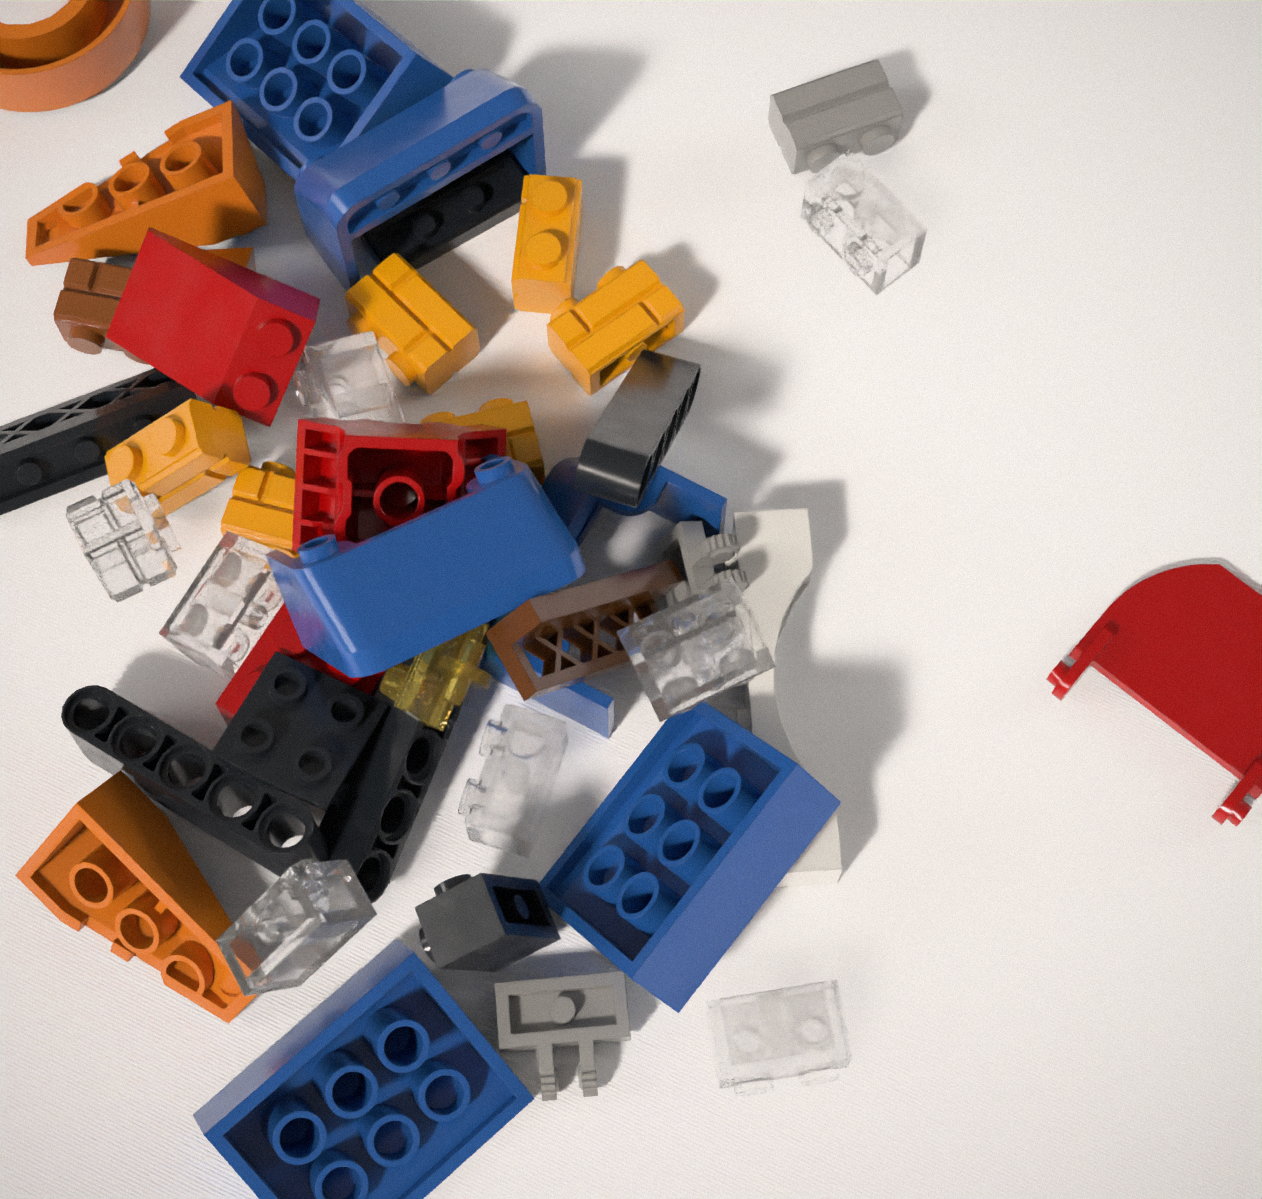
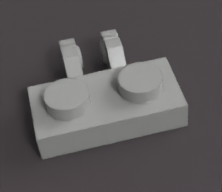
M680 521L654 546L657 563L673 560L684 579L682 583L665 594L674 634L679 644L677 647L680 659L702 658L730 635L728 629L729 614L724 601L739 596L749 586L745 570L729 569L715 574L714 566L729 561L735 556V553H738L740 548L737 537L733 533H720L706 538L702 521Z
M617 971L494 983L500 1052L538 1049L542 1101L557 1100V1092L560 1090L558 1069L554 1065L553 1048L578 1045L580 1065L578 1066L579 1088L583 1090V1097L598 1096L594 1044L631 1040L625 973Z

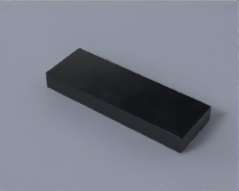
M505 150L428 197L421 199L360 235L361 241L377 265L392 253H399L417 270L519 213L520 205H522L523 179L526 175L509 151Z

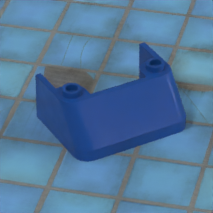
M467 69L457 74L447 86L330 154L317 156L307 161L300 168L298 178L294 184V194L305 235L347 292L360 281L351 243L352 240L497 154L508 150L525 175H546L541 107L526 88L488 69Z
M492 453L482 457V464L474 469L476 478L466 485L467 495L358 544L351 541L337 542L335 535L329 534L314 538L297 548L299 556L296 558H292L277 549L265 554L302 646L351 678L366 677L387 670L516 609L528 599L555 591L580 578L586 572V566L578 544L528 465L513 460L510 456H499Z
M580 456L566 458L558 462L551 469L541 486L579 548L603 507L622 516H637L651 511L675 524H678L680 521H702L706 538L720 533L724 534L727 498L663 466H660L638 508L575 491L574 480ZM512 611L489 621L490 628ZM488 639L487 649L478 671L518 691ZM563 639L562 650L569 654L571 643ZM522 648L538 678L542 677L543 661ZM583 682L532 698L608 739L614 730V698Z

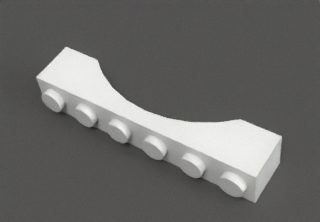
M808 508L734 512L732 533L737 537L740 550L729 561L723 562L724 571L729 569L745 570L749 584L747 589H744V592L739 596L726 600L729 614L728 628H739L741 650H731L733 687H744L746 709L736 710V723L798 763L804 769L794 754L781 723L774 688L775 653L781 633L793 608L810 585L813 556ZM837 809L776 888L838 883L842 872Z

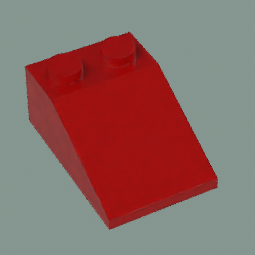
M149 227L105 337L211 404L235 410L240 416L271 427L316 323L320 299Z

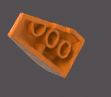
M232 100L179 121L164 131L169 140L142 158L133 151L120 159L119 163L122 168L108 180L98 186L94 183L85 182L27 219L25 259L31 266L69 262L70 258L88 260L138 254L149 227L198 247L215 245L236 236L249 234L256 228L267 225L266 185L240 115Z
M121 770L79 800L15 875L61 922L77 932L86 926L113 942L110 952L126 962L130 961L134 956L161 972L164 985L228 1024L269 984L167 816Z

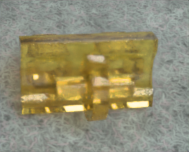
M484 623L416 655L411 667L400 663L389 668L380 685V691L395 701L394 707L428 727L444 731L454 705L461 706L469 686L488 690L493 680V676L477 668L486 649L482 641L489 625Z

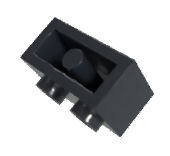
M479 873L473 877L470 874H462L438 884L434 888L435 897L414 907L422 926L419 929L421 945L427 956L436 963L438 969L497 972L561 939L538 880L488 873Z

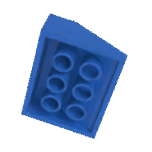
M232 0L180 75V78L212 107L232 100L238 110L248 139L295 181L298 178L300 168L310 159L330 154L447 86L454 78L360 0Z
M688 692L539 882L548 907L629 978L679 1013L838 808L841 801L798 763L691 692Z
M396 938L193 1114V1117L207 1140L259 1199H424L535 1098L415 952Z

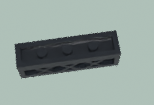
M154 368L0 426V515L107 475L104 457L107 451L190 398L197 400L195 393Z

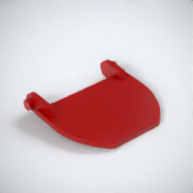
M1196 564L1169 569L1142 580L1119 596L1068 655L1076 662L1070 667L1061 660L1046 680L1055 686L1051 694L1062 701L1092 666L1228 770L1239 781L1215 810L1211 818L1220 825L1227 819L1237 827L1252 809V806L1243 800L1248 793L1256 800L1262 794V595L1220 564Z

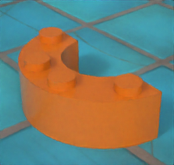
M69 0L65 6L51 17L31 24H4L0 22V109L16 112L51 111L74 105L102 92L122 75L142 47L150 21V0Z

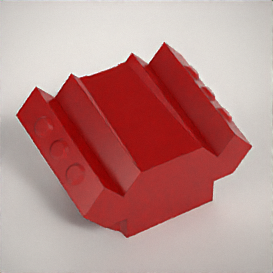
M327 417L298 419L292 551L298 552L297 548L307 541L329 534L335 535L337 542L351 541L358 544L467 495L466 485L476 478L474 469L482 464L481 458L491 453L506 456L507 428L484 424L459 426L443 422L412 424L390 423L370 419L344 421Z

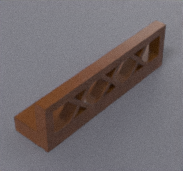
M673 560L657 563L528 599L487 630L485 634L522 699L527 701L666 654L679 645L655 602L682 583L684 579ZM635 613L649 637L633 628ZM599 628L615 638V649L598 639ZM563 639L580 649L579 661L562 650ZM522 648L543 661L542 677L538 678Z

